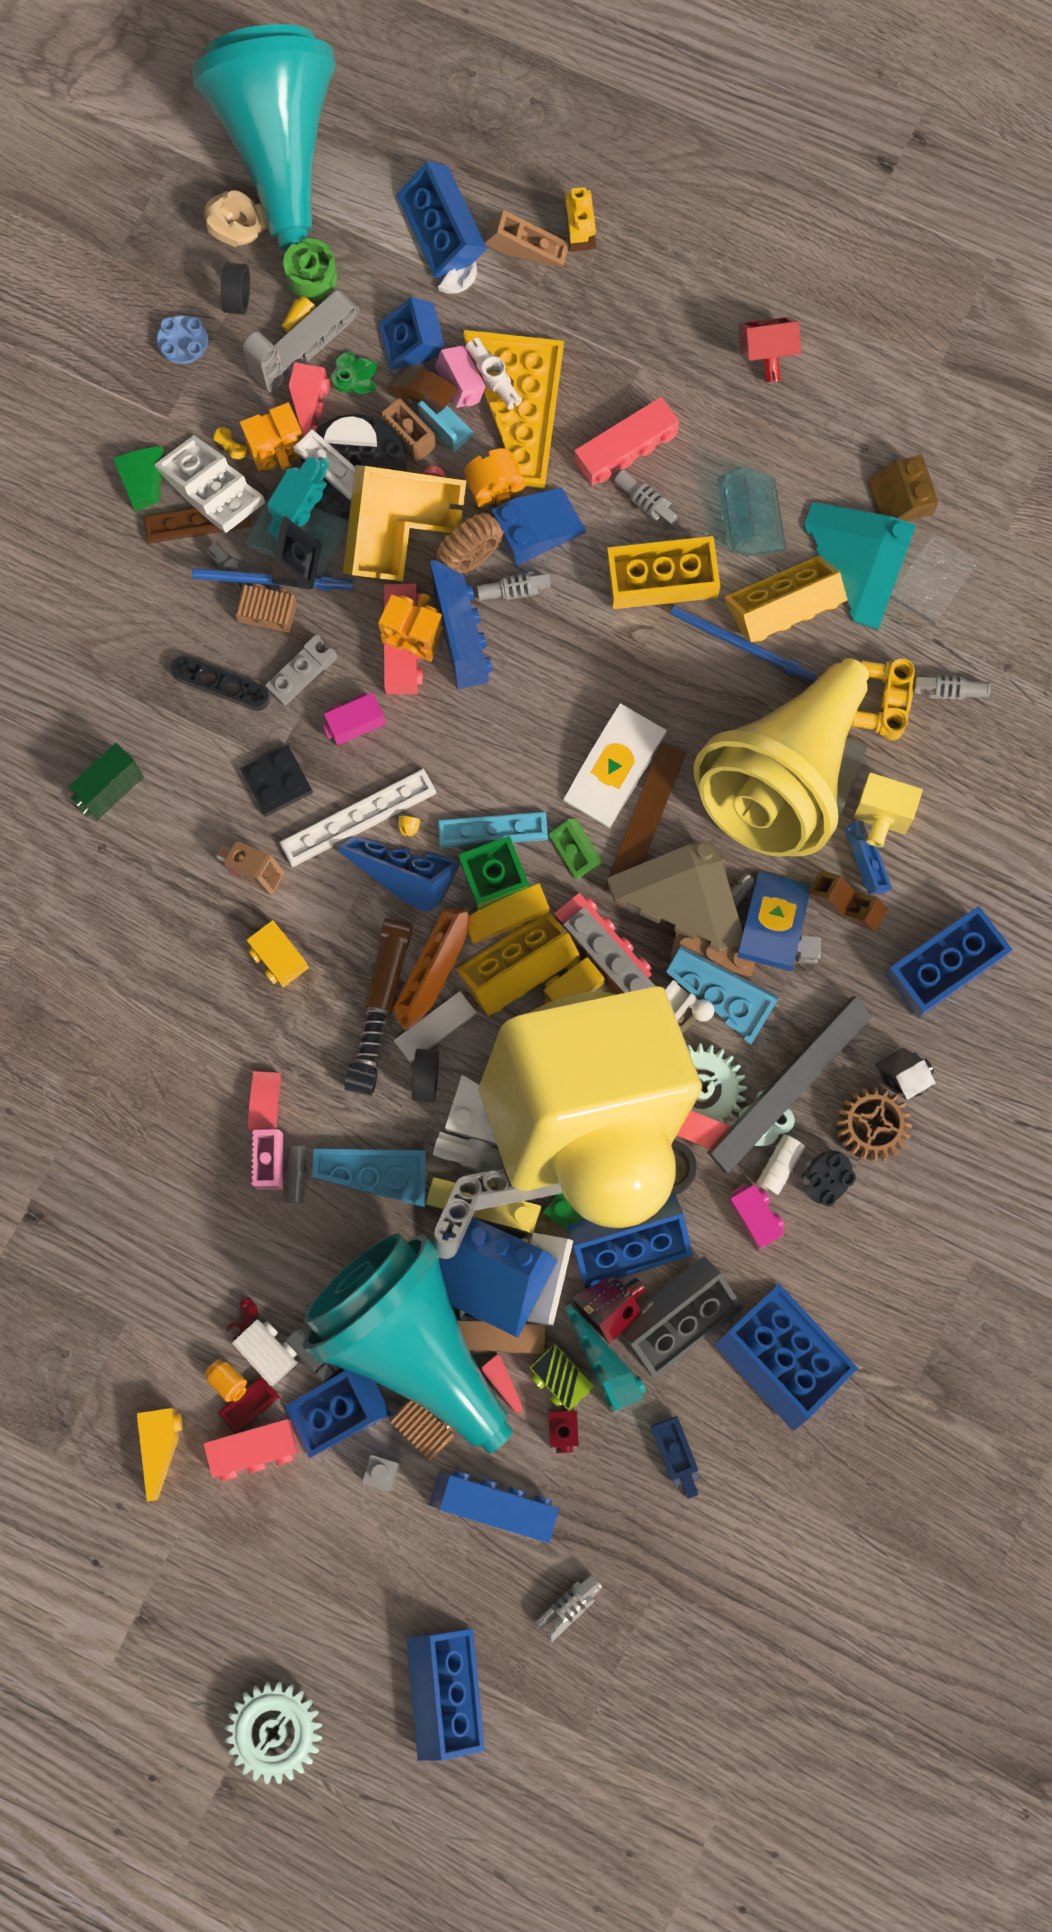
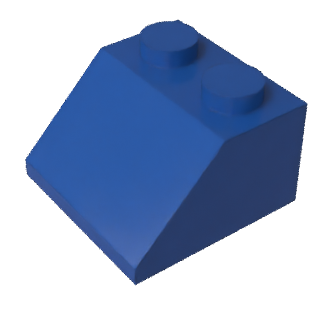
M410 297L378 323L389 369L394 370L429 362L441 350L445 349L435 306L432 302Z

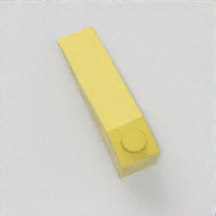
M433 1177L425 1204L444 1210L456 1183ZM467 1192L462 1193V1194L467 1195V1196H470V1195H471L470 1193H467ZM521 1201L477 1210L472 1218L523 1234L534 1233L541 1206Z

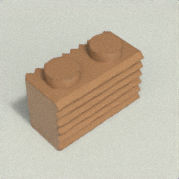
M401 398L397 399L382 412L383 422L395 431L405 451H408V454L415 458V462H419L435 449V434Z
M256 583L251 584V586L243 585L235 615L239 623L290 633L297 602L295 595L286 589L273 591L267 590L263 585Z
M409 1399L389 1420L429 1461H432L455 1436L451 1432L452 1428L437 1419L421 1405Z

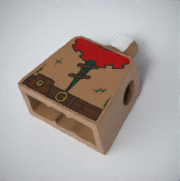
M240 841L235 842L232 848L224 844L218 850L217 859L224 862L225 867L234 877L268 895H273L285 874L272 855Z

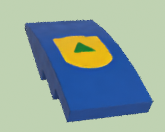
M759 871L737 957L792 971L808 905V891L812 885Z

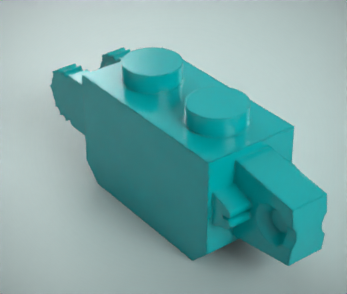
M309 457L301 468L287 469L268 502V510L273 515L267 531L276 539H278L283 517L286 516L299 527H302L309 520V513L322 498V491L327 485L323 481L330 467L327 458Z

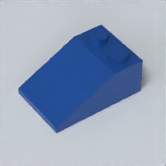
M562 487L515 498L491 510L492 518L496 519L504 532L502 542L515 566L586 533L582 522Z
M348 1370L343 1371L284 1406L309 1458L364 1431L391 1415L375 1381Z

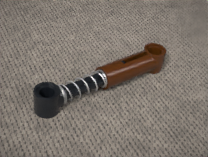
M387 918L383 922L380 946L365 1003V1008L368 1010L366 1012L368 1019L364 1022L365 1031L361 1033L363 1037L362 1043L358 1045L360 1052L356 1055L355 1062L350 1063L344 1087L346 1091L373 1096L378 1077V1069H376L374 1060L375 1056H378L376 1054L378 1045H381L379 1039L380 1035H383V1032H381L383 1024H386L384 1018L392 1013L405 953L411 940L413 928L411 923Z

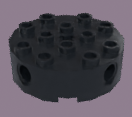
M358 413L341 415L323 423L315 430L324 439L327 429L333 422L343 417L352 416L364 419L372 426L376 433L377 447L328 444L354 467L358 465L407 472L402 442L395 431L378 418ZM301 458V464L303 465L306 461ZM323 478L327 485L322 491V498L315 505L333 520L349 523L351 501L328 480Z

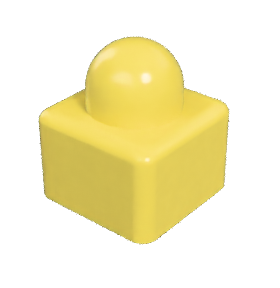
M651 987L618 995L609 992H586L570 995L542 1005L528 1014L508 1020L499 1030L478 1090L510 1184L514 1188L521 1191H529L560 1184L561 1190L570 1206L583 1218L604 1227L624 1228L646 1221L655 1215L669 1198L676 1175L675 1156L671 1145L700 1095L702 1085L665 989L662 987Z

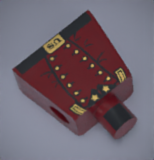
M611 1276L575 1295L572 1300L584 1320L610 1344L640 1316L641 1311L635 1299L645 1292V1288L636 1277L623 1286Z

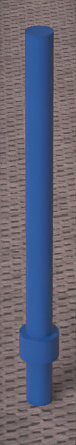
M192 568V579L279 585L272 583V574ZM321 575L320 578L315 577L313 588H320V591L331 592V589L352 591V580L332 579L331 576Z
M676 605L673 606L670 615L783 669V673L791 677L795 675L812 684L816 680L818 674L800 666V662L791 658L787 660Z

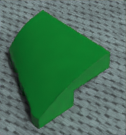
M162 446L141 449L113 458L135 512L160 502L161 491L159 488L162 475L154 464L164 457L165 453Z

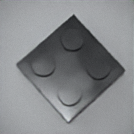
M289 745L240 768L265 817L313 794L312 788Z

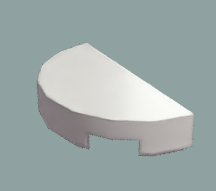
M476 261L471 266L458 271L456 269L449 271L438 286V290L445 293H459L466 290L474 282L477 275Z
M353 416L343 417L333 422L327 429L324 437L327 443L377 447L376 433L372 426L364 419Z

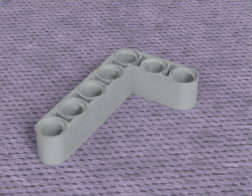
M337 290L275 345L260 332H254L243 345L250 375L268 392L275 391L291 377L294 362L307 363L356 318L359 307L341 290Z

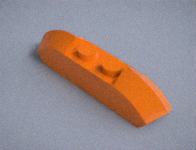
M468 907L450 908L442 911L394 1006L395 1018L404 1030L413 1027L429 1013L437 1000L439 992L443 989L445 980L455 965L466 940L469 923Z

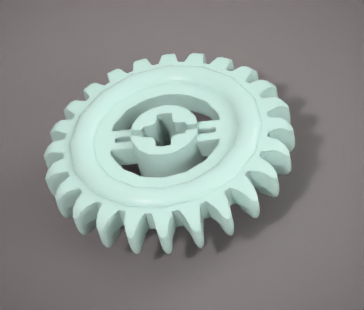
M701 1043L698 1045L697 1052H694L691 1045H688L687 1048L696 1070H706L714 1074L712 1077L706 1074H698L701 1085L706 1084L708 1087L705 1094L701 1091L696 1102L703 1103L708 1101L713 1094L714 1087L719 1084L721 1085V1096L718 1102L706 1109L692 1107L691 1111L724 1124V1119L734 1122L735 1117L731 1112L740 1113L742 1111L736 1103L746 1101V1098L739 1095V1093L746 1091L747 1087L738 1084L745 1079V1075L735 1074L741 1066L738 1064L731 1067L730 1064L733 1056L724 1060V1049H721L715 1055L713 1045L709 1046L707 1052H704Z
M281 1681L277 1683L275 1690H272L270 1683L266 1682L264 1692L256 1685L253 1687L254 1697L244 1692L245 1704L236 1701L234 1706L238 1713L231 1712L228 1714V1717L234 1721V1724L225 1726L227 1731L233 1733L232 1736L225 1739L226 1743L234 1744V1747L228 1751V1754H238L239 1757L234 1762V1765L238 1766L244 1763V1775L253 1770L254 1781H257L261 1774L264 1775L266 1784H269L272 1776H275L277 1783L281 1784L283 1774L289 1780H293V1769L299 1773H304L301 1762L312 1764L313 1759L308 1753L319 1752V1748L312 1744V1742L322 1739L321 1735L314 1733V1730L320 1728L322 1723L312 1721L319 1714V1711H308L313 1700L311 1699L303 1703L301 1700L304 1691H300L294 1696V1685H290L285 1692L283 1691ZM269 1710L281 1711L278 1717L268 1719L261 1726L259 1731L261 1742L256 1747L252 1738V1727L256 1718ZM285 1716L286 1718L278 1730V1734L281 1737H274L266 1744L264 1749H261L271 1732L268 1727L273 1728L275 1725H278ZM291 1719L295 1728V1737L291 1747L279 1755L265 1754L269 1747H277L286 1740L289 1733L287 1722Z

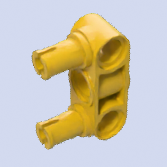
M907 659L886 661L885 664L862 660L861 663L868 670L869 678L880 679L882 683H886L881 703L882 712L874 714L857 711L852 727L875 730V733H879V735H882L887 740L899 739L908 722L913 696L914 666ZM902 671L907 677L899 678L894 672ZM895 721L900 728H890L887 722Z

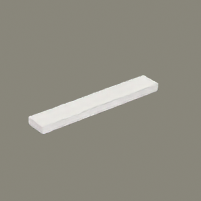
M423 768L293 834L279 843L291 866L294 867L435 795L436 790Z

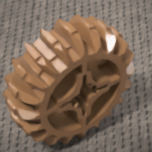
M481 513L474 515L471 519L467 518L462 524L459 523L457 528L452 529V532L445 536V540L440 543V547L436 552V558L440 563L464 575L470 570L473 571L478 565L480 566L483 561L487 560L494 553V550L499 547L503 539L504 532L496 519L492 518L490 514Z
M876 1086L871 1088V1095H869L865 1087L860 1090L861 1097L855 1092L851 1093L850 1097L853 1102L845 1099L842 1104L847 1110L839 1109L837 1112L840 1117L845 1118L836 1121V1126L844 1127L843 1130L837 1133V1136L847 1137L842 1146L847 1147L851 1143L854 1146L850 1150L851 1155H854L859 1150L861 1151L860 1160L863 1161L867 1154H870V1161L872 1163L877 1161L878 1154L883 1162L888 1160L887 1151L891 1156H897L898 1151L896 1147L902 1150L906 1147V1144L901 1139L909 1140L911 1134L904 1130L913 1127L912 1123L904 1122V1119L909 1118L911 1113L901 1112L906 1103L901 1102L897 1105L895 1101L898 1099V1095L894 1094L891 1098H888V1089L886 1088L883 1089L881 1095H878V1088ZM863 1104H876L872 1114L861 1113L859 1115L854 1113L855 1109ZM885 1108L893 1115L896 1128L893 1127L892 1123L886 1121L884 1117ZM877 1115L876 1120H878L877 1124H880V1127L871 1134L872 1129H870L868 1122ZM852 1121L856 1122L855 1125L863 1129L864 1142L856 1136L852 1127ZM889 1134L894 1136L892 1141L885 1145L871 1146L876 1135L887 1136Z

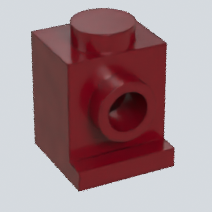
M577 1411L548 1412L550 1448H556V1453H573V1447H579ZM565 1426L569 1429L568 1437L561 1438L558 1435L560 1427Z

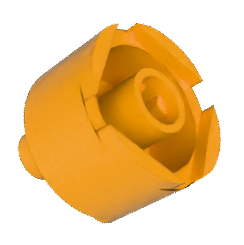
M502 448L488 451L490 456L482 459L479 455L465 467L464 474L478 507L493 504L500 506L511 501L513 495L526 487L524 478L510 450Z

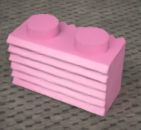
M278 1129L254 1130L252 1132L254 1135L252 1137L254 1141L252 1145L254 1147L251 1149L254 1152L252 1154L253 1159L251 1160L254 1163L251 1166L254 1169L251 1172L253 1174L251 1178L254 1181L251 1184L257 1190H283V1133Z

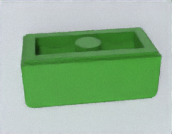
M567 819L548 834L575 879L584 876L603 864L602 859L577 819Z

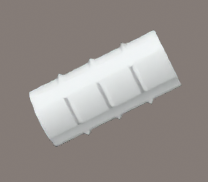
M785 1134L778 1145L775 1146L776 1148L772 1156L769 1158L768 1163L756 1182L758 1186L777 1196L786 1184L789 1175L793 1172V1168L797 1161L800 1160V1156L805 1149V1145Z

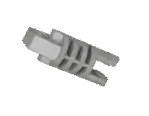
M593 1575L589 1576L581 1584L576 1582L534 1624L541 1629L559 1615L561 1620L546 1635V1638L553 1642L595 1602L593 1597L602 1588L601 1583Z

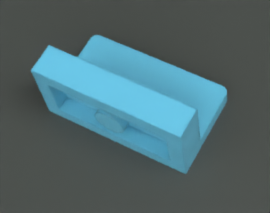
M422 400L418 403L419 417L453 452L473 437V431L448 406L436 415Z

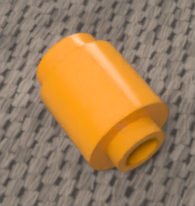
M218 1359L207 1368L204 1374L207 1378V1383L226 1402L231 1400L237 1401L245 1394L247 1381L228 1362Z

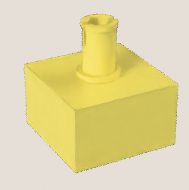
M870 773L862 789L853 817L854 819L873 824L867 843L875 847H883L888 830L905 835L914 820L923 789Z

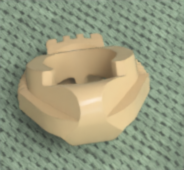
M225 191L210 199L205 206L204 216L208 233L231 246L237 247L251 243L258 237V233L268 229L262 205L254 204L253 200L239 191Z

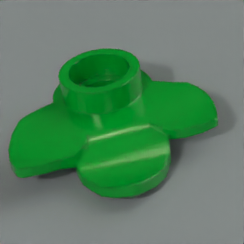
M352 351L344 352L337 358L335 363L336 369L331 375V383L335 390L341 393H347L352 390L360 395L369 394L376 390L375 384L370 380L377 370L376 362L368 358L356 359Z

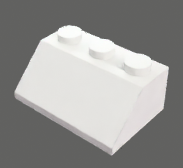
M528 1233L521 1240L544 1250L558 1261L526 1322L535 1325H553L573 1240L538 1233Z

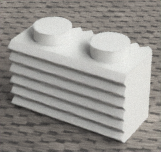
M257 1319L232 1344L270 1386H274L298 1363L294 1358L297 1353L287 1342L281 1344L275 1338L278 1332L268 1321L262 1323Z

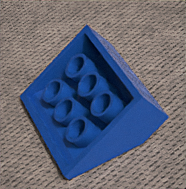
M436 560L430 561L434 594L439 614H442V626L457 687L462 689L488 683V673L493 672L490 657H484L482 648H486L484 633H478L476 624L480 623L477 607L472 608L470 600L474 599L471 583L466 584L463 574Z
M453 1215V1216H452L453 1218H456V1219H460V1218H461L460 1216H457V1215ZM472 1218L456 1254L448 1259L439 1258V1265L451 1306L518 1338L558 1260L536 1246ZM447 1233L446 1241L451 1237L449 1233Z
M780 1284L770 1291L714 1344L792 1431L806 1422L858 1369Z

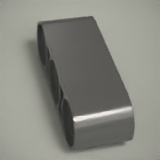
M848 736L838 776L837 809L839 815L843 811L869 745Z

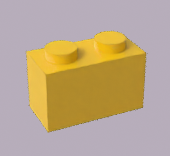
M273 920L247 939L251 947L247 951L256 963L260 961L264 963L267 967L264 973L273 984L279 982L282 988H284L309 969L306 961Z

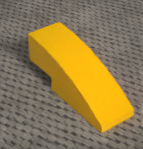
M540 883L507 896L469 916L468 933L473 945L520 928L526 922L550 914V908Z

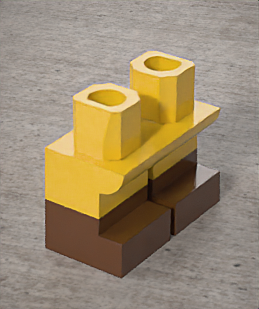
M585 187L573 188L570 193H565V214L570 252L596 249V227L591 190L587 191Z

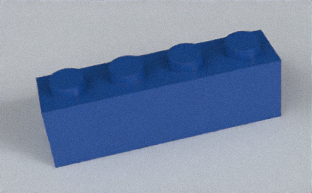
M426 161L396 195L434 277L440 278L453 269L458 271L471 266L487 250V247L449 167Z
M675 1193L670 1194L666 1203L655 1215L634 1226L609 1228L594 1224L588 1220L567 1225L570 1240H573L572 1248L585 1288L591 1287L607 1277L613 1276L615 1279L693 1256L684 1214Z
M473 1629L406 1637L417 1760L442 1761L485 1751Z

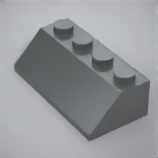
M703 1256L639 1307L641 1311L640 1316L621 1333V1336L655 1379L741 1311L743 1307L722 1273Z

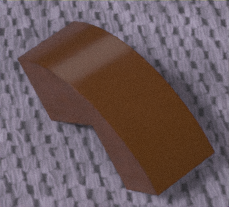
M405 367L399 370L386 390L397 399L401 398L403 402L410 396L418 402L422 400L437 415L445 409L458 388L428 370L417 367Z
M821 870L808 891V894L829 911L853 924L874 932L888 910L879 898L856 892L841 875Z

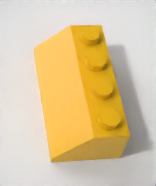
M819 555L724 597L741 633L751 643L762 641L772 633L787 630L791 625L799 621L812 619L815 614L824 610L834 609L840 603L847 601L840 572Z
M547 914L526 923L457 967L456 971L478 1005L489 1017L493 1013L501 1011L510 1002L524 996L535 986L546 982L551 976L567 968L575 960L581 958L569 933L551 914Z

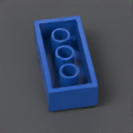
M978 906L894 964L885 975L919 1019L1005 959L1013 949L981 907Z

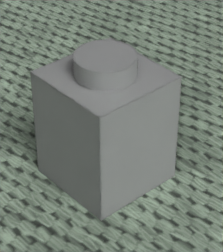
M370 1455L362 1484L392 1492L400 1463Z

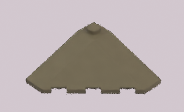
M714 840L686 845L607 878V884L614 903L625 907L627 902L640 908V915L656 923H659L661 919L676 925L674 931L693 940L696 935L710 941V948L718 952L740 947L743 931L723 862Z

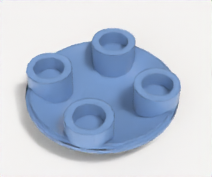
M180 315L172 318L167 317L162 320L157 332L156 343L158 350L167 360L177 364H188L198 360L204 354L208 346V335L199 318Z

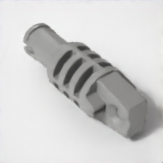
M624 469L616 476L614 482L630 494L632 502L655 521H658L661 517L672 526L678 519L677 515L668 508L672 503L648 483H640Z
M527 572L502 577L499 582L477 585L479 601L500 597L503 600H511L539 595L538 590L550 588L551 582L549 574L535 576V572Z
M929 675V677H917L914 683V694L925 695L931 699H957V701H962L965 697L989 699L991 691L990 682L967 681L966 678L961 676Z

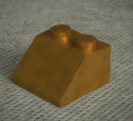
M922 454L898 460L870 477L867 481L878 514L891 516L908 522L933 515L939 502Z

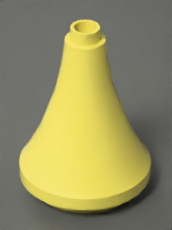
M846 658L841 663L831 665L812 685L791 702L758 721L735 730L714 735L698 753L694 762V778L701 801L712 820L732 839L751 850L770 856H806L816 853L825 846L838 823V776L846 738L857 709L867 692L869 673L861 662Z

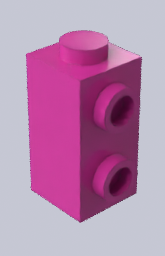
M363 693L353 698L350 703L345 705L337 704L331 707L327 713H324L326 723L322 724L328 739L334 738L336 745L386 725L383 712L374 693L368 695Z
M744 1184L731 1192L734 1197L729 1200V1204L757 1250L785 1234L782 1230L785 1228V1225L778 1213L772 1214L767 1205L770 1203V1200L762 1188L758 1190L756 1185L748 1188Z

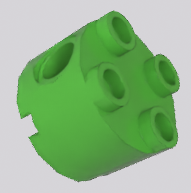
M307 238L302 239V243L297 245L294 243L288 248L284 255L283 265L289 291L299 298L302 295L310 301H324L328 294L332 292L337 282L335 260L328 245L318 239Z

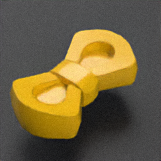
M219 427L215 430L213 440L223 446L225 454L229 452L230 457L234 459H243L245 457L248 447L236 443L232 439L230 429Z

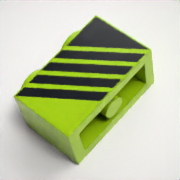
M556 1344L530 1367V1370L533 1372L530 1378L540 1389L546 1386L553 1395L549 1399L560 1411L564 1407L570 1411L594 1388L590 1381Z

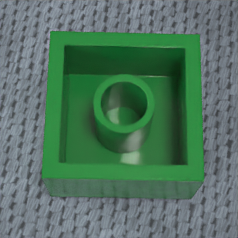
M510 836L458 854L460 866L478 911L507 896L529 888L527 878Z

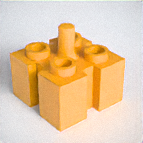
M289 402L270 409L269 414L261 417L258 414L240 422L246 445L258 472L261 470H271L278 465V462L281 469L287 471V469L292 467L289 460H295L300 457L293 447L303 437Z
M422 594L417 606H414L415 602L406 596L397 597L391 595L378 623L379 629L382 632V643L401 651L405 649L411 652V655L432 662L444 636L443 626H441L443 623L442 614H439L437 609L428 606L431 597L427 594Z

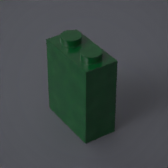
M114 743L68 786L73 794L70 799L85 817L91 815L97 821L142 780L144 776L135 760L117 743Z

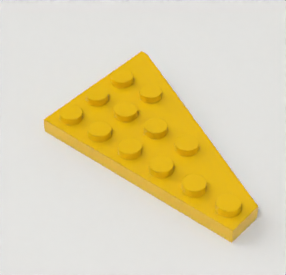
M464 330L463 337L466 345L470 341L475 344L473 339L479 338L489 354H493L494 357H498L504 362L505 372L511 379V385L522 398L521 403L517 406L513 403L514 408L508 409L498 392L496 393L485 387L484 395L503 445L514 456L526 486L545 488L564 341ZM469 353L470 358H471L472 362L474 363V365H475V367H476V366H477V363H476V361L474 360V358L471 356V354ZM477 369V371H478V373H479V375H480V377H481V379H482V374H481L480 371ZM492 371V372H490V373H488V374H489V375H492V376H495V375H498L499 373L496 372V371Z

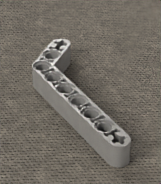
M505 1168L460 1177L435 1228L433 1245L438 1249V1257L448 1259L456 1254L475 1211L561 1194L563 1192L560 1184L521 1191L510 1184ZM489 1187H495V1188H498L499 1190H493V1189H491V1188H489ZM467 1192V1193H470L471 1195H470V1196H467V1195H464V1194H462V1193ZM453 1215H457V1216H460L461 1218H460V1219H456V1218H453L452 1216H453ZM447 1233H449L451 1237L446 1241Z

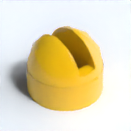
M399 816L398 830L404 836L415 835L420 826V819Z

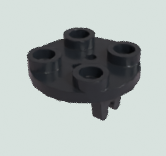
M830 1150L814 1158L801 1178L804 1180V1190L807 1197L817 1204L830 1207L837 1199L843 1196L848 1187L854 1184L856 1174L853 1172V1166L847 1156L840 1151Z

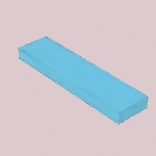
M546 812L438 820L440 849L486 845L510 836L512 843L548 840Z

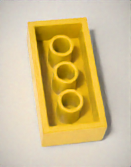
M714 536L607 547V567L613 609L714 599L719 596L720 579Z

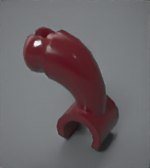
M250 1297L239 1302V1307L243 1311L242 1322L240 1324L231 1323L227 1326V1332L235 1327L240 1329L239 1335L234 1337L233 1341L257 1319V1304Z

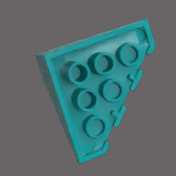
M812 502L803 526L807 535L812 534L818 545L815 549L817 554L840 572L847 603L851 608L848 613L854 623L878 631L916 525L891 516Z
M571 1304L565 1306V1310L611 1414L643 1400L642 1393L646 1392L640 1376L634 1377L632 1371Z

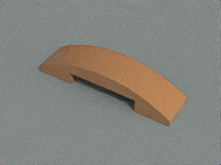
M458 1321L469 1351L511 1352L530 1355L545 1354L546 1326L525 1324L519 1337L516 1338L484 1321Z

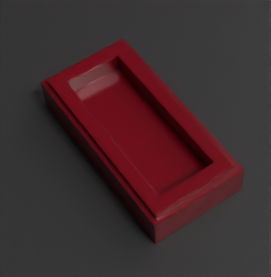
M260 1376L246 1388L245 1394L239 1400H232L218 1414L233 1433L238 1434L281 1397Z

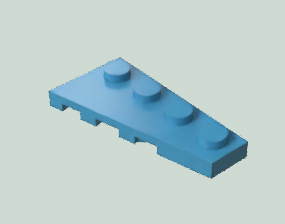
M681 945L666 969V972L690 993L695 994L700 999L710 1001L714 1006V1011L725 1020L728 1026L744 1036V1039L750 1045L778 1001V995Z
M313 1149V1178L425 1208L426 1150Z

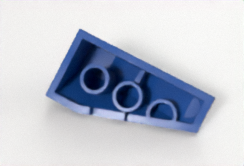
M351 837L338 846V851L402 901L415 906L416 909L429 912L443 901L459 868L458 862L434 853L427 852L426 857L411 854L410 848L402 847L401 850L387 849L385 843L358 837Z

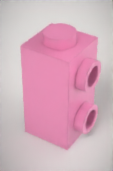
M465 346L441 350L435 368L440 377L458 388L452 397L456 408L473 406L479 403L486 386Z

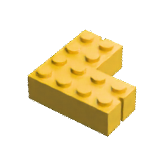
M356 465L343 573L403 581L409 528L451 533L452 529L457 528L459 523L461 524L463 510L449 509V503L463 505L466 481Z

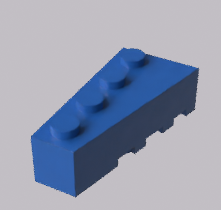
M455 1470L453 1476L443 1472L438 1473L429 1506L550 1543L559 1508L551 1506L552 1500L537 1495L535 1500L524 1498V1491L511 1487L508 1488L507 1492L497 1489L498 1483L481 1479L480 1484L469 1481L471 1475Z

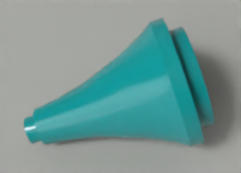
M268 24L235 30L212 40L204 48V56L200 57L192 65L191 76L195 92L206 102L221 123L251 176L264 210L270 235L277 238L279 250L287 251L292 244L296 243L297 245L302 243V239H307L308 233L313 230L311 207L312 166L320 116L330 81L336 70V62L332 46L323 40L315 38L311 30L297 25Z
M395 1233L380 1240L345 1267L323 1289L307 1310L304 1321L308 1324L310 1330L304 1339L303 1347L315 1361L332 1364L369 1378L421 1405L450 1426L473 1447L480 1445L487 1453H492L500 1448L511 1436L513 1429L505 1421L508 1413L490 1389L471 1356L449 1302L439 1265L438 1249L426 1235H417L405 1240L399 1233Z

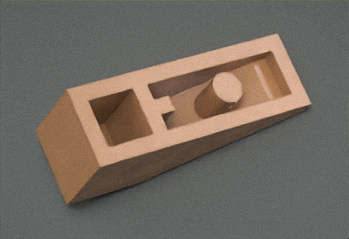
M502 210L489 222L484 241L485 245L505 255L557 267L564 266L569 246L568 242L505 210Z

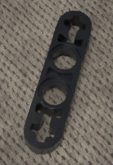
M186 656L178 657L172 662V674L180 683L254 711L264 710L269 705V693L261 684ZM187 665L191 672L196 673L195 680L192 673L184 672L181 675L178 668H184ZM204 674H214L216 676L214 683L204 685L201 682ZM229 683H238L240 690L236 694H228L225 689ZM246 687H248V693L256 696L260 692L263 700L258 699L254 703L253 698L245 694Z

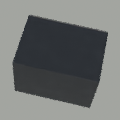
M286 516L282 518L273 559L272 583L307 590L313 589L321 544Z

